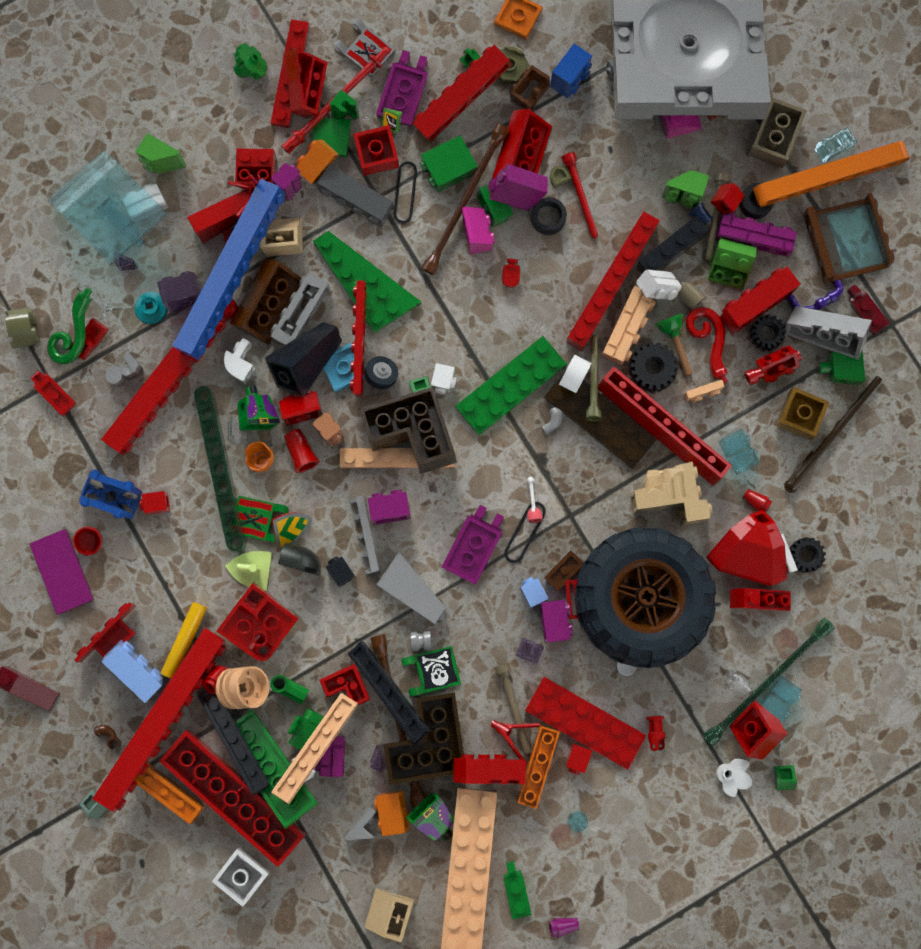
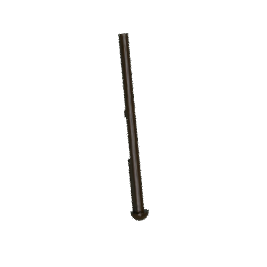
M879 376L872 380L841 420L837 421L834 429L815 451L812 450L791 477L785 481L784 488L787 492L795 493L798 490L796 488L798 483L881 383L882 379Z

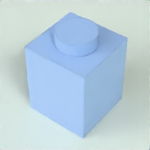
M531 577L522 582L523 586L520 589L530 609L548 600L538 578L534 580Z

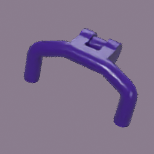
M840 280L833 281L836 287L834 291L828 293L824 298L820 297L815 300L812 306H804L803 308L821 310L834 303L843 292L842 282ZM793 294L787 297L793 309L795 306L801 307Z

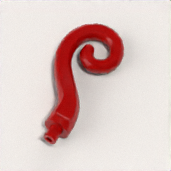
M697 307L687 315L686 329L694 338H705L711 332L710 323L705 321L703 323V330H697L694 327V322L699 317H706L712 322L715 328V340L709 358L710 371L714 380H722L725 384L728 382L725 376L728 374V371L722 361L725 344L724 323L714 310L707 307Z

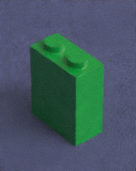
M461 135L421 154V162H419L423 172H427L430 177L428 181L431 187L436 188L438 193L474 175L476 170H478V166Z

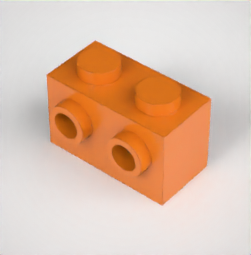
M314 140L308 147V153L306 155L303 154L296 161L298 164L296 167L299 169L300 174L311 184L319 180L327 167L339 155L324 140Z
M404 790L385 792L375 796L374 806L376 811H378V828L382 831V836L402 834L411 829L410 822L405 818L408 815Z

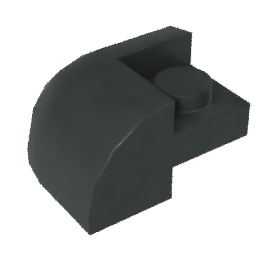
M284 544L278 561L279 565L320 576L321 563L319 557L312 550L294 544Z

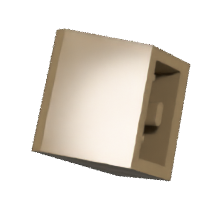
M301 217L278 219L270 223L266 236L260 242L261 249L266 257L303 253Z
M376 888L364 928L382 937L402 943L414 899Z

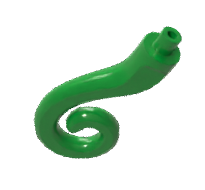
M86 287L84 292L79 291L73 302L72 318L75 339L71 350L65 355L57 351V342L60 339L63 340L62 347L64 350H69L72 345V339L66 332H55L48 340L47 351L49 357L57 364L63 365L75 361L83 350L86 332L85 313L92 301L90 295L93 292L89 287Z

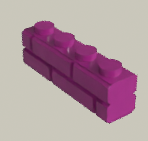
M728 213L726 215L723 214L720 219L716 240L719 241L721 237L756 247V250L789 257L793 252L797 232L792 231L791 227L782 226L779 228L770 222H763L762 224L756 222L753 218L741 219L737 218L736 214Z

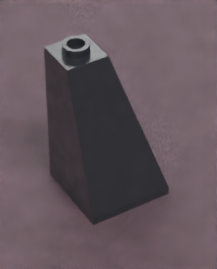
M322 322L265 357L277 388L302 397L306 395L342 342L337 326Z

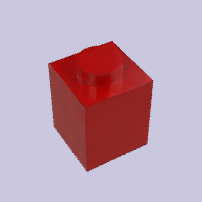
M729 183L721 185L710 202L723 215L734 212L745 195L737 185Z
M166 491L142 494L139 504L141 511H144L146 515L170 512L169 495Z
M572 743L565 764L569 768L568 772L580 775V772L585 773L592 750Z

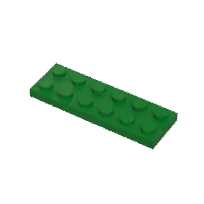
M542 336L459 402L455 408L480 436L566 367L567 363L546 338Z
M251 709L235 722L271 786L260 793L284 828L287 829L319 803L305 783L289 805L272 794V790L291 763L257 714Z

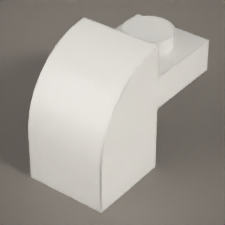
M242 338L241 342L238 341L234 346L233 354L226 350L224 364L234 379L246 385L255 368L244 360L252 345L250 341Z
M574 355L559 385L577 393L592 363Z

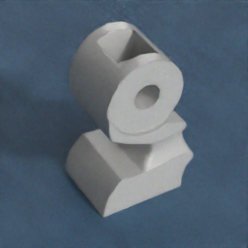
M129 351L124 355V360L128 363L127 368L112 365L106 371V380L115 387L123 385L125 378L131 379L134 376H138L143 369Z

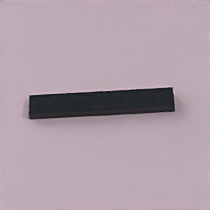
M360 641L348 655L412 743L417 744L430 732L429 728L364 641Z
M204 691L197 696L251 794L255 796L271 786L229 709L219 702L216 693L210 694Z

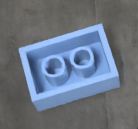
M120 640L104 656L101 662L146 703L162 686L163 675L158 669H152L148 665L149 661L142 654L138 656L133 651L135 648L128 641L123 642Z

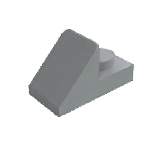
M372 805L344 837L346 840L373 839L376 837L375 834L365 827L366 824L370 826L377 818L375 815L376 809Z

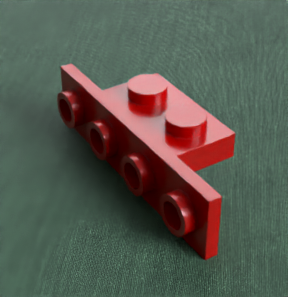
M131 602L123 604L118 610L119 614L115 618L111 617L104 624L105 628L91 637L90 640L92 642L87 647L83 646L77 652L78 656L74 660L77 663H82L94 650L104 658L120 640L129 642L137 633L123 619L136 605Z

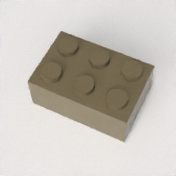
M772 97L766 117L760 123L748 155L783 168L788 161L807 110Z

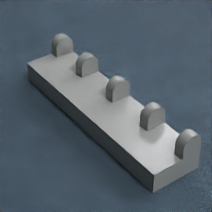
M363 495L357 496L356 499L349 501L350 504L357 503L359 515L354 516L353 520H361L363 534L357 535V539H365L367 553L361 554V558L368 557L371 570H366L364 573L365 575L379 573L380 569L365 497Z

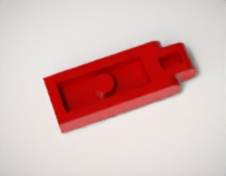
M38 370L30 377L35 383L33 387L61 416L64 417L77 404L47 373L43 375Z

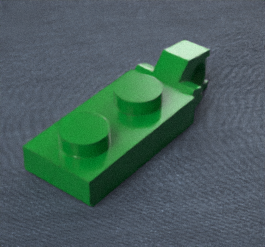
M514 861L506 862L508 873L504 874L503 879L512 919L530 916L532 914L521 870L516 871Z

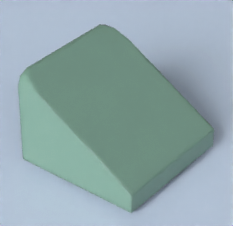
M92 789L79 805L89 817L98 820L107 808L92 799L96 794V791Z

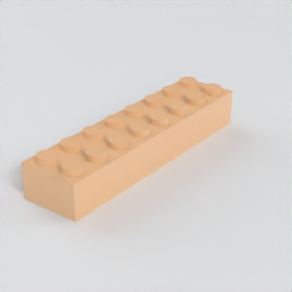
M458 787L441 949H482L497 791Z

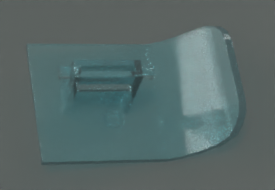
M101 151L49 198V202L110 265L135 243L139 247L143 245L144 241L141 237L167 215V212L105 151Z

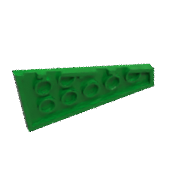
M330 231L313 240V243L355 305L356 298L353 296V288L357 286V280L366 282V322L374 334L422 304L419 299Z

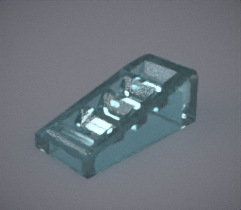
M847 127L819 141L815 146V151L822 161L826 162L854 146L858 141Z

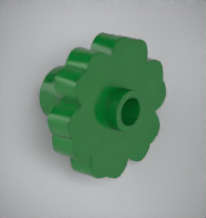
M247 43L240 44L234 53L235 66L233 70L235 74L240 78L252 76L255 80L261 79L266 75L265 71L268 69L265 59L262 58L261 53L254 46L250 47Z

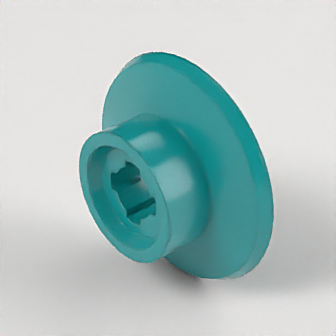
M153 291L143 293L135 302V315L143 323L156 324L163 320L167 314V301L160 293ZM153 304V308L147 309V305Z

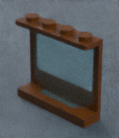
M868 193L865 199L816 211L814 206L805 210L803 217L824 284L887 269L894 263V253L888 245L889 237L884 232L883 218L878 213V202L872 193Z

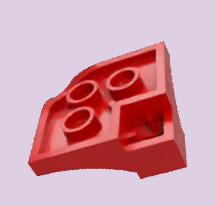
M253 582L217 629V632L254 659L266 661L273 655L299 617L284 607L269 592ZM261 647H265L267 649L266 654L261 653Z

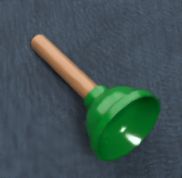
M681 313L654 323L655 327L657 326L662 333L668 334L669 338H672L685 375H691L692 370L679 337V330L683 326L682 317L684 314Z

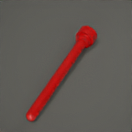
M570 152L563 155L561 159L563 165L569 169L590 235L593 239H596L598 232L575 166L577 164V157L575 152Z

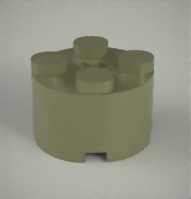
M27 307L5 311L7 315L5 316L8 337L13 339V342H10L12 349L32 346L40 342L39 332L34 327V324H37L36 315L32 309Z

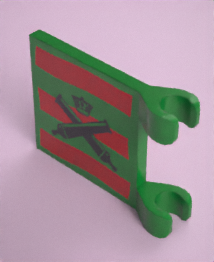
M238 496L229 533L275 543L274 534H269L274 512L286 514L289 508L281 504Z

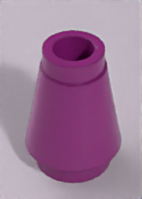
M553 918L552 921H549V930L552 938L557 937L558 939L580 928L577 918Z

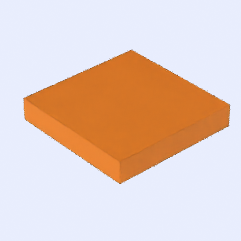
M505 0L494 21V25L527 40L543 7L530 0Z

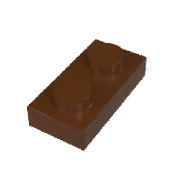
M570 550L544 579L558 592L565 585V581L569 580L583 566L584 562Z

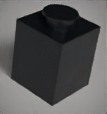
M336 556L328 561L329 565L326 566V569L338 587H342L356 577L343 557L338 558Z

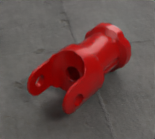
M664 716L646 717V720L649 721L648 741L652 751L665 748L666 736L665 732H663L662 723Z

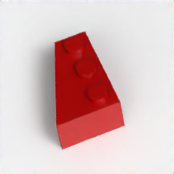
M295 48L285 53L290 111L303 118H309L318 115L328 62L299 48Z
M462 754V758H454L453 782L514 783L525 785L526 760L508 759L505 754H494V758H490V754H478V758H474V754Z

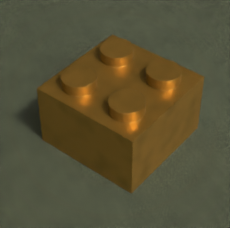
M793 387L788 392L775 426L811 441L817 435L830 402Z

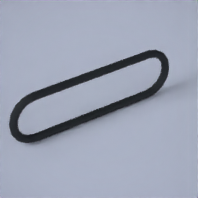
M410 161L403 162L398 171L394 218L399 223L409 222L413 212L417 167ZM405 164H411L414 167L410 214L408 219L399 220L396 213L401 169Z
M535 502V505H540V506L542 507V509H543V514H542V516H543V518H544L545 513H546V508L544 507V505H543L542 503H540V502ZM531 504L527 507L505 549L504 554L509 562L515 563L523 558L541 522L537 523L520 557L516 560L510 559L507 555L508 549L532 507Z

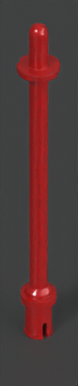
M383 48L376 56L370 54V62L342 91L348 94L375 67L381 69L382 65L380 62L390 53L389 48ZM332 99L318 112V115H315L300 131H293L292 136L281 145L287 154L290 155L299 144H303L305 136L331 111L329 103Z

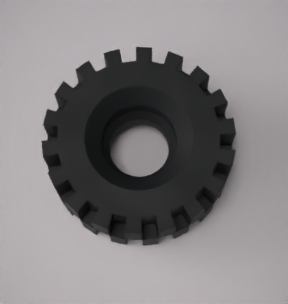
M652 342L648 343L647 346L644 344L640 349L636 350L629 364V375L632 376V382L635 381L636 385L642 387L645 392L647 390H650V393L660 392L664 388H668L678 373L679 364H677V356H673L674 352L673 350L669 351L668 346H660L661 343L653 345ZM655 360L660 363L661 371L658 374H651L647 371L646 366L649 361Z

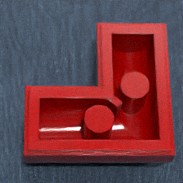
M355 664L319 679L327 698L345 690L348 698L355 701L358 706L371 700Z

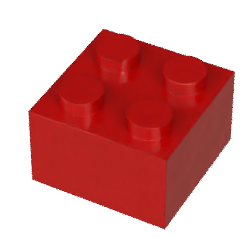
M390 125L353 133L363 176L399 168V160Z

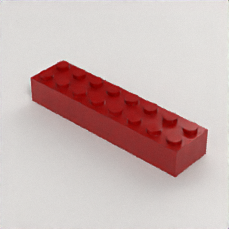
M185 730L159 760L161 764L275 866L279 867L307 835L295 823L287 829L284 828L263 795L258 793L253 796L243 777L191 730Z

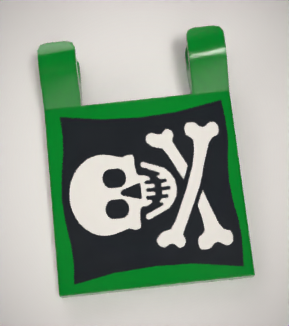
M452 646L401 659L403 666L414 663L417 665L421 686L409 689L410 696L461 684Z

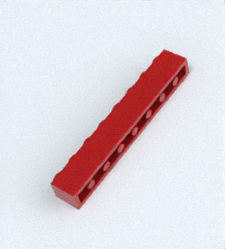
M643 211L567 337V344L581 352L584 350L656 230L659 219Z
M613 367L599 383L598 390L681 460L685 463L693 462V467H697L698 474L712 486H715L731 468L732 465L617 368Z

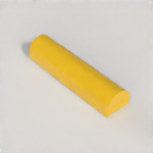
M192 602L162 668V675L169 678L173 677L186 657L208 607Z

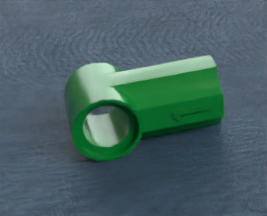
M276 675L270 682V687L274 692L280 693L302 705L309 692V689L284 675ZM277 678H282L285 681L283 689L275 687L274 682Z

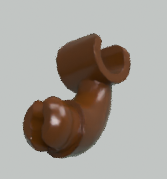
M100 724V726L94 728L96 736L103 735L110 738L107 742V746L110 749H113V740H116L117 746H121V740L117 738L115 731L110 726Z

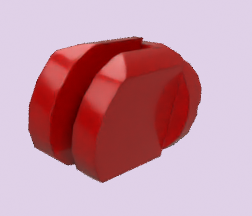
M508 258V265L503 266L502 283L508 288H514L520 282L521 269L520 266L516 265L518 264V259Z

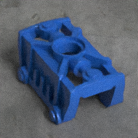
M95 469L90 471L79 498V504L83 507L92 506L112 513L118 519H122V517L133 519L143 492L135 487L133 482H122L101 475L100 471ZM91 480L100 482L103 485L104 489H95V487L92 484H90ZM114 491L116 499L109 502L106 496L109 492ZM129 492L138 495L137 499L127 500L123 494ZM96 493L100 499L93 500L85 497V495ZM118 504H127L132 509V513L120 509Z

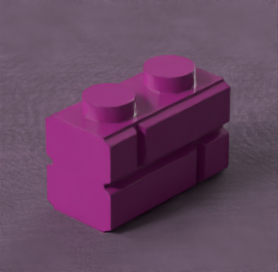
M284 163L279 168V172L276 171L271 179L273 184L279 186L284 191V199L290 201L295 196L294 193H298L302 188V177L299 175L300 171L293 164L290 166Z
M336 736L316 765V772H319V776H344L345 736Z

